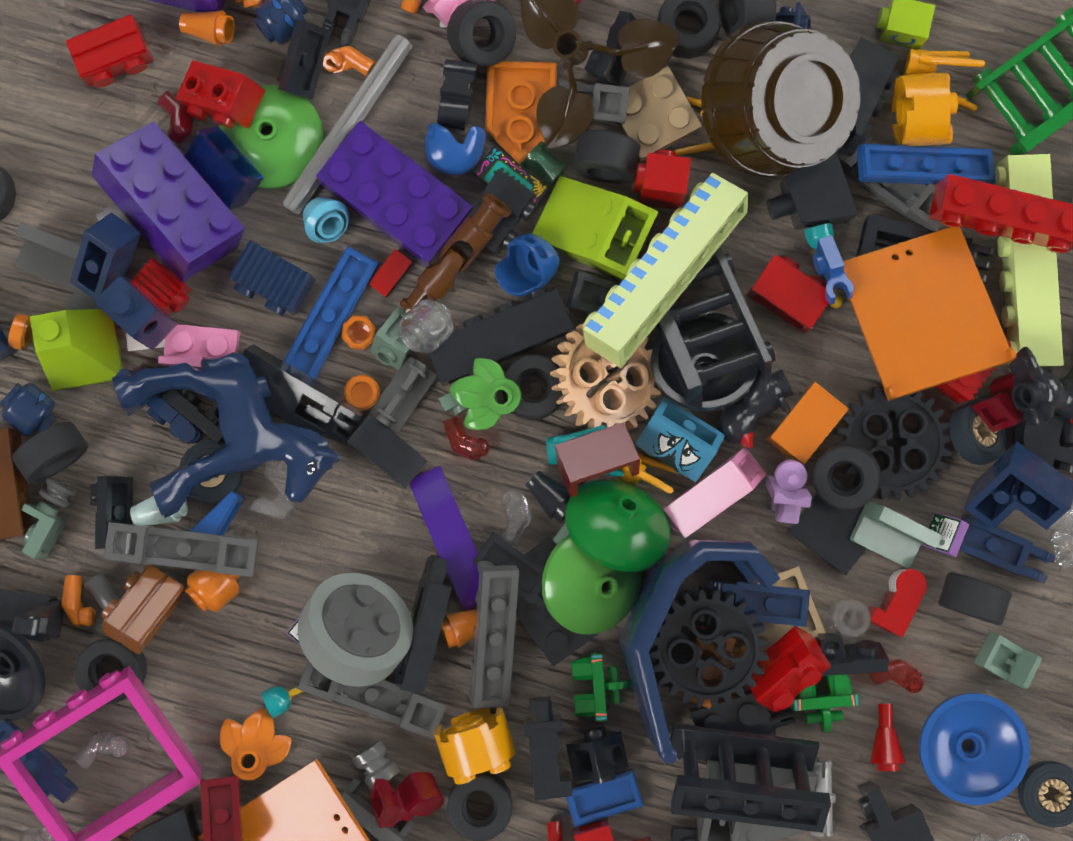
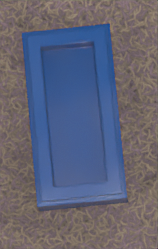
M630 769L615 774L616 779L604 783L590 781L572 787L573 796L566 797L574 826L577 827L644 806L634 770Z

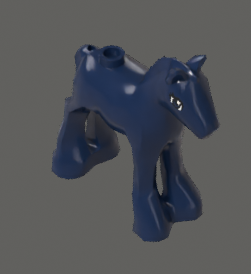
M232 352L220 358L202 357L200 362L201 369H195L187 363H182L166 368L141 369L131 375L123 374L112 377L120 404L128 416L140 411L153 395L172 389L191 390L218 404L219 428L225 440L223 447L209 456L178 467L166 476L150 482L160 514L164 515L165 518L177 513L192 489L200 483L220 475L250 471L270 461H284L286 463L287 477L284 494L289 501L302 503L323 475L332 469L333 463L339 461L340 456L333 449L329 448V443L318 432L307 428L304 429L303 427L298 428L297 425L277 424L272 421L264 399L271 395L264 375L256 377L253 368L249 364L250 360L241 353Z

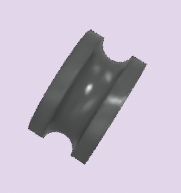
M47 477L45 480L47 487L40 489L39 495L59 506L68 508L70 505L68 502L69 497L75 496L77 491L60 481Z

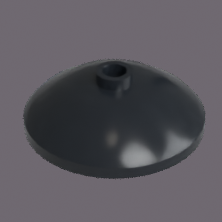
M706 312L680 321L681 325L677 327L681 336L687 334L688 337L737 320L724 314ZM741 334L693 351L694 355L690 357L694 366L700 365L702 368L748 352L751 349L745 335ZM660 335L657 337L651 353L652 373L659 389L671 401L692 410L712 411L734 404L749 392L759 371L758 364L706 381L707 385L702 387L703 401L689 405Z
M0 624V721L4 719L6 721H14L29 715L42 701L46 686L45 674L42 663L31 644L19 633H14L11 628Z

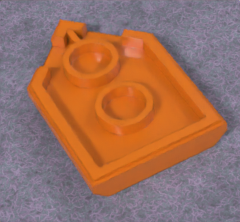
M501 61L495 65L487 66L485 131L518 164L523 163L545 142L537 122L536 109L543 93L556 86L557 63Z

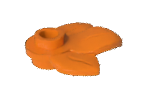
M266 708L252 713L244 721L243 725L231 719H226L222 724L220 730L221 748L231 757L232 771L241 780L253 781L260 778L268 766L281 763L290 751L291 737L275 735L274 720ZM249 755L254 756L255 764L251 768H244V758Z

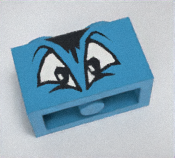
M664 397L645 425L635 445L643 449L648 455L656 457L672 467L678 474L696 482L716 455L725 435Z

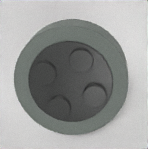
M343 573L326 579L316 588L300 614L298 639L308 661L325 677L343 685L368 686L388 677L404 658L412 643L413 622L402 598L386 583L365 574Z

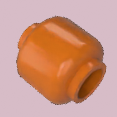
M195 570L186 579L188 588L185 592L202 612L207 609L212 612H218L239 594L240 588L236 580L240 576Z

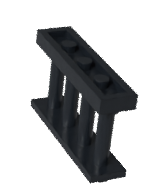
M721 247L713 254L712 262L705 264L689 285L718 275L724 291L677 308L672 305L656 325L689 405L703 401L702 387L707 385L706 381L758 364L764 379L771 377L772 362L776 361L771 343L763 341L733 276V273H735L733 260L729 253L723 254ZM731 304L737 321L688 337L687 334L681 336L677 327L681 325L680 321ZM741 334L745 335L751 349L750 351L702 368L700 365L694 366L690 357L694 355L693 351Z
M673 724L670 741L677 753V758H683L684 775H677L671 800V814L823 832L831 807L829 793L811 791L808 771H813L820 747L819 741ZM698 760L719 761L721 780L699 777ZM734 763L756 765L758 784L737 782ZM771 767L792 769L795 789L774 787Z

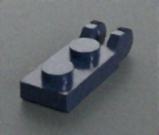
M122 368L116 376L123 374L131 375L135 371ZM161 393L153 395L146 405L150 407L147 414L161 425L168 422L171 435L177 439L179 438V441H182V443L186 442L187 444L201 441L200 438L203 437L201 429L162 399L163 395Z
M967 514L962 515L961 520L968 523L969 527L960 546V552L1011 574L1021 575L1038 583L1045 584L1047 575L1024 565L1028 555L1045 563H1053L1056 557L1053 553L1033 545V542L996 527L992 529L975 517Z
M716 581L706 582V589L711 592L714 587H718L719 593L732 591L734 593V604L744 598L748 603L744 612L755 609L758 613L754 621L807 627L810 590L773 585L770 588H765L761 584L735 581V584Z

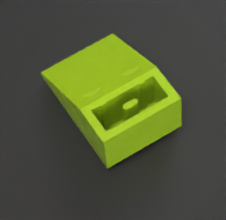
M559 176L533 234L548 241L555 251L622 282L627 276L630 265L638 258L659 211L626 196Z

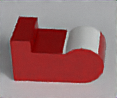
M906 568L893 572L888 582L889 591L880 608L869 606L863 618L899 637L904 636L927 589L924 575L917 570Z

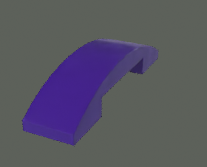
M438 466L414 477L410 482V487L438 554L447 561V574L466 611L477 606L476 593L479 587L478 566L472 561L478 554V551L441 466Z

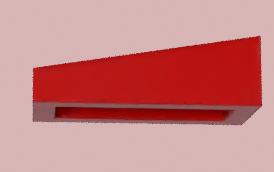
M394 249L368 284L387 298L412 267L413 262L397 249Z

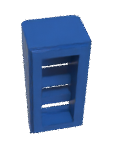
M231 492L190 531L224 535L243 504L245 496L237 492Z

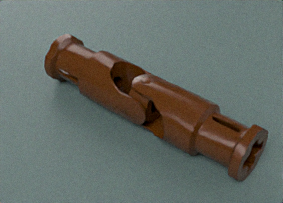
M488 192L484 194V201L472 217L467 216L441 249L440 258L424 270L417 279L419 284L408 298L404 297L400 301V306L407 314L412 309L413 315L414 310L415 320L426 321L428 318L427 312L438 299L442 300L453 287L457 271L459 270V273L468 268L493 237L491 232L503 217L508 218L512 213L507 205L495 195ZM459 240L468 242L473 248V253L467 258L461 247L452 246V244Z

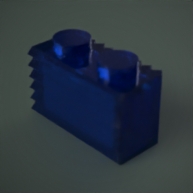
M218 125L199 130L183 155L229 210L245 205L258 188L257 186L264 179L261 173Z

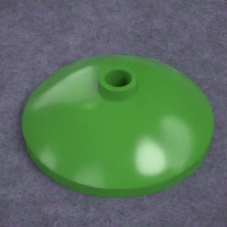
M277 85L260 86L265 92L249 128L233 125V128L229 129L220 125L218 142L226 165L243 182L261 189H281L295 184L324 141V132L317 111L305 97L278 89L279 86ZM272 126L273 131L267 136L261 134L263 127Z
M569 534L551 552L544 568L542 595L546 608L557 623L572 632L587 635L602 633L619 624L635 605L641 589L642 570L627 572L605 567L585 555L577 547ZM607 581V586L605 590L602 591V585L604 582Z

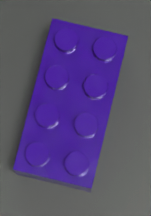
M154 121L95 153L91 176L134 227L141 232V235L181 282L186 281L238 248L245 227Z
M362 121L357 123L316 175L322 187L427 267L440 258L441 249L473 208L472 205Z

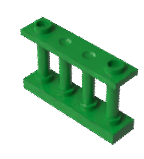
M1073 7L1054 20L1057 26L998 69L992 71L988 67L972 80L975 86L966 94L969 100H971L984 90L1017 134L1014 137L1018 142L1008 149L1012 155L1026 154L1073 119V101L1065 107L1060 102L1056 104L1023 62L1039 50L1072 94L1069 96L1073 100V69L1051 42L1065 30L1073 38ZM1009 71L1015 74L1044 112L1042 117L1045 122L1037 128L1033 123H1027L996 82Z

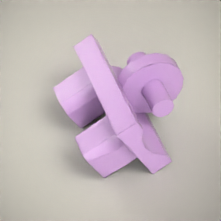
M783 461L777 466L775 477L767 475L766 487L772 499L771 509L776 512V521L798 524L801 507L810 508L812 497L805 485L807 472L799 461Z

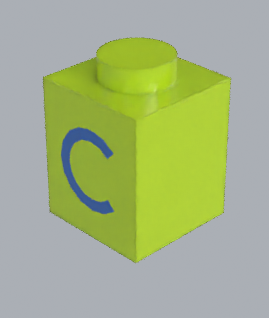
M891 0L887 7H881L878 15L876 28H881L879 41L916 50L920 49L928 40L935 5L915 0Z

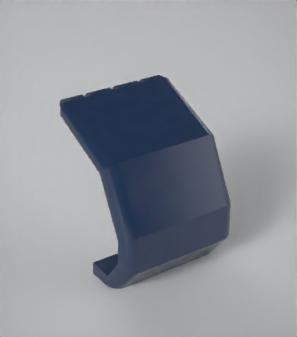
M686 540L652 567L618 640L646 734L665 763H674L677 759V753L671 745L649 651L682 581L705 562L728 561L744 582L753 583L757 580L765 588H770L781 579L761 552L750 541Z

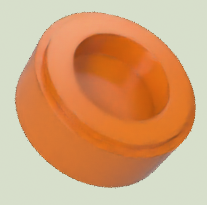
M18 313L10 328L8 345L10 348L24 351L28 348L33 337L30 316Z
M357 375L347 382L344 396L350 405L361 411H367L372 409L381 396V390L378 383L372 377Z

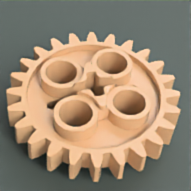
M584 323L577 326V332L573 330L565 335L568 342L564 341L557 345L563 355L552 357V361L560 367L551 371L550 375L559 378L560 383L555 384L551 388L555 391H562L563 394L556 401L557 404L567 402L569 407L564 415L567 417L576 413L578 415L575 423L576 426L584 425L588 422V429L602 425L608 428L624 422L627 429L636 428L638 426L637 421L648 419L645 410L656 408L655 403L650 398L661 395V392L654 388V383L656 382L653 377L650 359L652 349L646 351L644 348L648 338L646 337L622 368L618 367L608 375L607 370L616 367V365L586 347L583 332ZM580 367L584 368L587 372V382L583 381L580 377ZM627 371L633 376V386L627 381ZM607 376V383L597 386L588 398L586 393ZM604 394L610 399V409L606 408L603 403Z

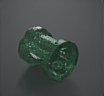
M541 141L526 156L522 166L526 169L530 167L545 180L544 185L550 188L556 183L559 176L564 174L569 164L566 161H559L546 149V144Z

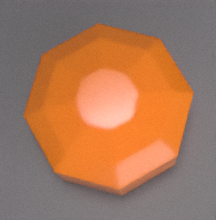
M352 316L343 324L342 339L352 350L366 351L373 344L377 328L367 316Z

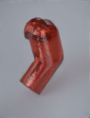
M459 417L443 421L451 449L454 453L469 460H479L488 454V442L484 438L476 439L466 435Z
M901 659L889 662V672L869 673L871 681L875 686L893 680L909 693H918L924 687L921 672Z

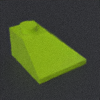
M102 309L62 310L30 316L35 352L53 391L109 382L123 368L116 323Z

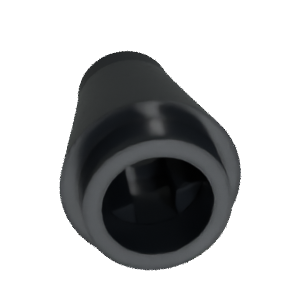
M538 471L529 479L526 487L550 519L555 518L561 523L565 520V509L570 499L568 490L555 480L544 475L541 471Z

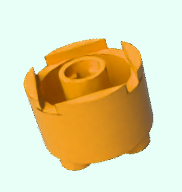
M949 73L901 75L895 79L892 91L891 113L896 112L897 124H892L896 145L930 146L951 144L953 129L950 118L951 114L957 113L958 97L956 92H950Z
M489 707L466 712L450 719L451 727L444 730L441 724L433 731L446 774L449 777H453L457 785L468 783L476 778V774L488 770L491 774H496L511 767L510 759L516 754L514 741L504 710L501 707H497L496 713L491 714Z

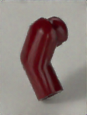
M166 91L160 96L158 105L171 115L170 128L167 135L173 142L183 143L186 137H189L192 133L193 116L186 112L187 106L178 101L170 91Z

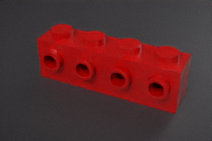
M952 174L945 176L935 186L929 219L941 221L943 225L949 227L974 229L977 233L986 236L998 235L1010 238L1011 241L1018 244L1043 246L1048 251L1055 253H1068L1073 249V204Z

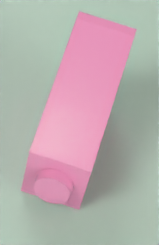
M743 447L664 508L670 526L676 532H681L685 538L754 490L767 475L750 451Z

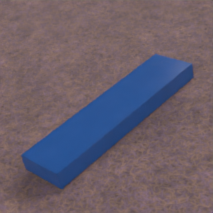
M860 144L857 147L859 182L932 183L936 185L945 176L952 174L989 184L996 183L992 149Z
M347 246L283 360L284 362L316 380L342 333L343 324L350 319L369 285L368 283L379 267L377 261Z

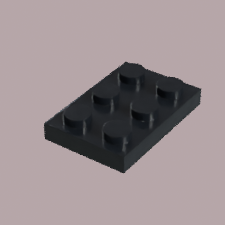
M547 537L526 552L525 555L545 568L555 545ZM541 590L538 595L543 598ZM519 595L517 596L516 616L553 667L598 635L572 632L557 623L549 613L535 603L530 604Z

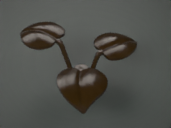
M522 0L521 16L528 39L539 48L545 50L553 48L555 54L564 61L563 68L566 70L570 83V91L563 86L552 87L543 93L537 104V122L546 146L549 148H559L575 142L581 133L589 129L593 121L594 102L589 95L576 93L577 83L572 69L573 65H579L585 61L590 50L614 56L622 55V67L628 74L636 78H649L659 73L666 66L679 43V35L662 22L652 19H636L626 23L619 30L617 38L621 48L615 49L595 44L592 41H585L573 30L579 17L578 6L575 0Z

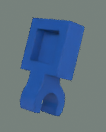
M830 235L818 239L817 251L813 255V263L818 275L823 274L826 279L825 298L830 305L835 304L836 296L833 292L835 289L844 290L847 298L851 299L854 286L844 272L845 265L833 236Z

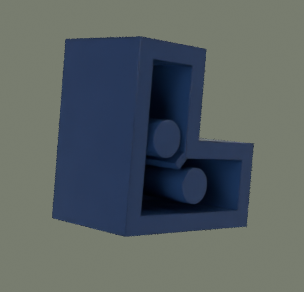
M1016 442L972 484L964 509L992 529L996 528L1015 509H1018L1047 530L1071 509L1073 481L1019 442Z

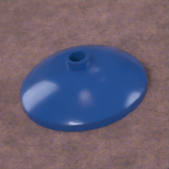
M964 693L944 700L929 714L920 733L919 757L926 776L941 793L960 803L984 805L1006 797L1019 785L1028 768L1030 741L1022 720L1007 704L989 695ZM970 739L972 742L971 748L968 751H963L962 742Z

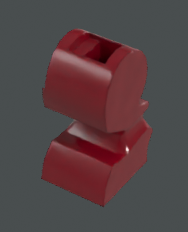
M1013 372L995 378L989 387L992 397L972 405V408L993 433L1025 421L1022 418L1024 412L1018 410L1012 401V389L1014 387V378H1016Z
M420 771L409 774L395 791H393L388 780L375 779L368 800L379 828H392L397 822L402 820L410 821L415 815L420 817L430 815L444 804L443 795L440 792L434 775L429 772Z

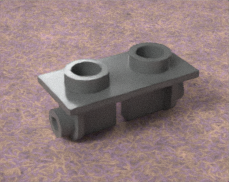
M408 356L369 414L398 434L438 375L429 370L420 361Z

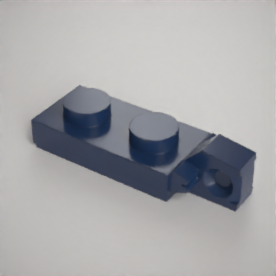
M4 719L0 723V743L9 738L12 732L20 730L23 733L24 731L13 722ZM41 745L19 758L47 797L51 793L62 803H65L79 789L65 776L68 769L62 765L63 763Z

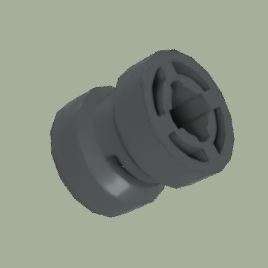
M382 739L350 759L356 769H365L363 772L365 776L364 783L369 791L372 790L375 779L389 780L400 772L395 761L389 760L388 757L384 758L387 748Z

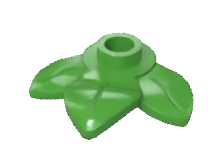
M476 358L473 366L474 376H467L457 380L449 390L456 402L465 408H469L464 426L472 430H482L493 427L501 415L515 411L521 402V391L514 381L505 378L504 372L497 362L486 358ZM499 390H504L508 394L506 403L498 401L497 393Z

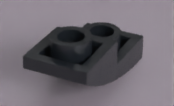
M370 414L365 416L345 440L367 461L376 465L404 489L427 463V460Z

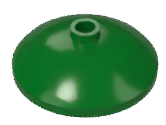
M597 479L586 482L578 487V495L570 497L565 509L566 527L574 543L585 555L605 567L627 572L645 570L658 563L669 547L671 531L664 511L648 493L628 482L615 479Z

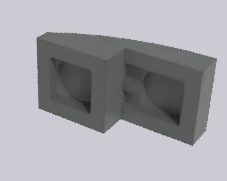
M560 82V86L570 91V83ZM595 83L594 86L577 84L576 93H585L594 102L595 111L592 123L625 124L630 87Z

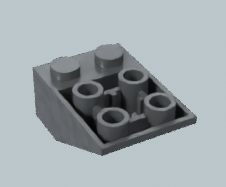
M707 760L704 778L721 780L719 761ZM734 763L737 782L758 784L756 765ZM771 767L774 787L795 789L792 769ZM808 771L811 791H814L818 775L817 772ZM696 817L698 841H776L802 834L805 831Z

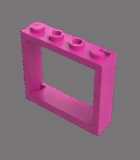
M130 666L120 672L118 670L111 674L108 672L98 681V686L88 692L85 689L76 692L65 702L66 706L56 712L52 709L44 712L33 721L34 726L23 733L20 730H16L11 733L9 738L0 743V768L55 841H111L200 784V780H202V768ZM124 692L177 769L74 833L19 758Z

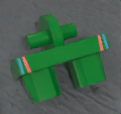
M600 651L590 652V657L571 660L572 680L592 679L593 693L573 694L575 715L595 716L596 721L607 720L605 690H610V703H621L620 689L630 688V679H619V666H608L609 680H604L603 659Z
M848 674L826 676L828 693H816L815 685L806 687L794 698V702L789 708L792 707L793 711L817 709V712L805 714L806 723H819L822 733H830L832 722L843 721L844 719L842 710L830 711V708L860 705L859 694L852 691Z

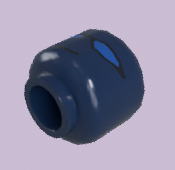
M265 0L257 6V18L254 22L270 44L275 41L280 45H284L291 40L296 19L306 22L303 15L308 13V10L301 0Z
M17 383L0 402V406L3 407L1 411L2 419L25 436L31 435L36 430L41 432L47 429L56 419L51 414L55 408V401L33 383H27L24 386Z

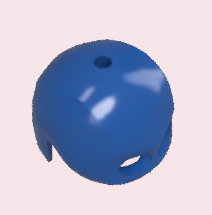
M431 123L428 126L424 141L426 158L430 165L439 172L448 175L465 174L471 171L480 160L485 147L486 133L481 127H471L464 143L460 144L447 129L437 123Z
M533 233L521 235L511 240L507 245V257L496 264L495 276L503 290L511 295L522 297L544 287L556 274L560 259L552 245L542 237Z

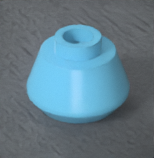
M317 197L311 200L303 211V221L307 236L316 243H328L337 240L347 229L349 223L348 208L342 202L327 197Z

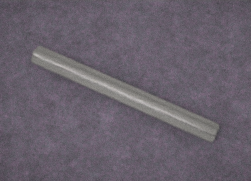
M398 34L393 37L283 200L284 207L295 214L301 213L320 185L316 177L317 173L357 123L364 120L412 48L411 43L405 37Z

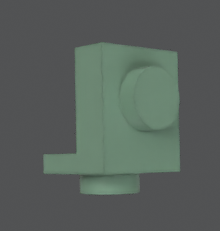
M990 631L974 663L1004 681L1020 688L1028 689L1042 658L1037 654L1022 649L1003 636Z

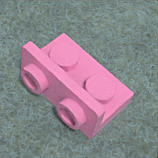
M178 324L165 338L164 355L158 357V364L170 367L187 363L195 369H201L200 362L202 357L220 358L232 352L238 353L240 331Z

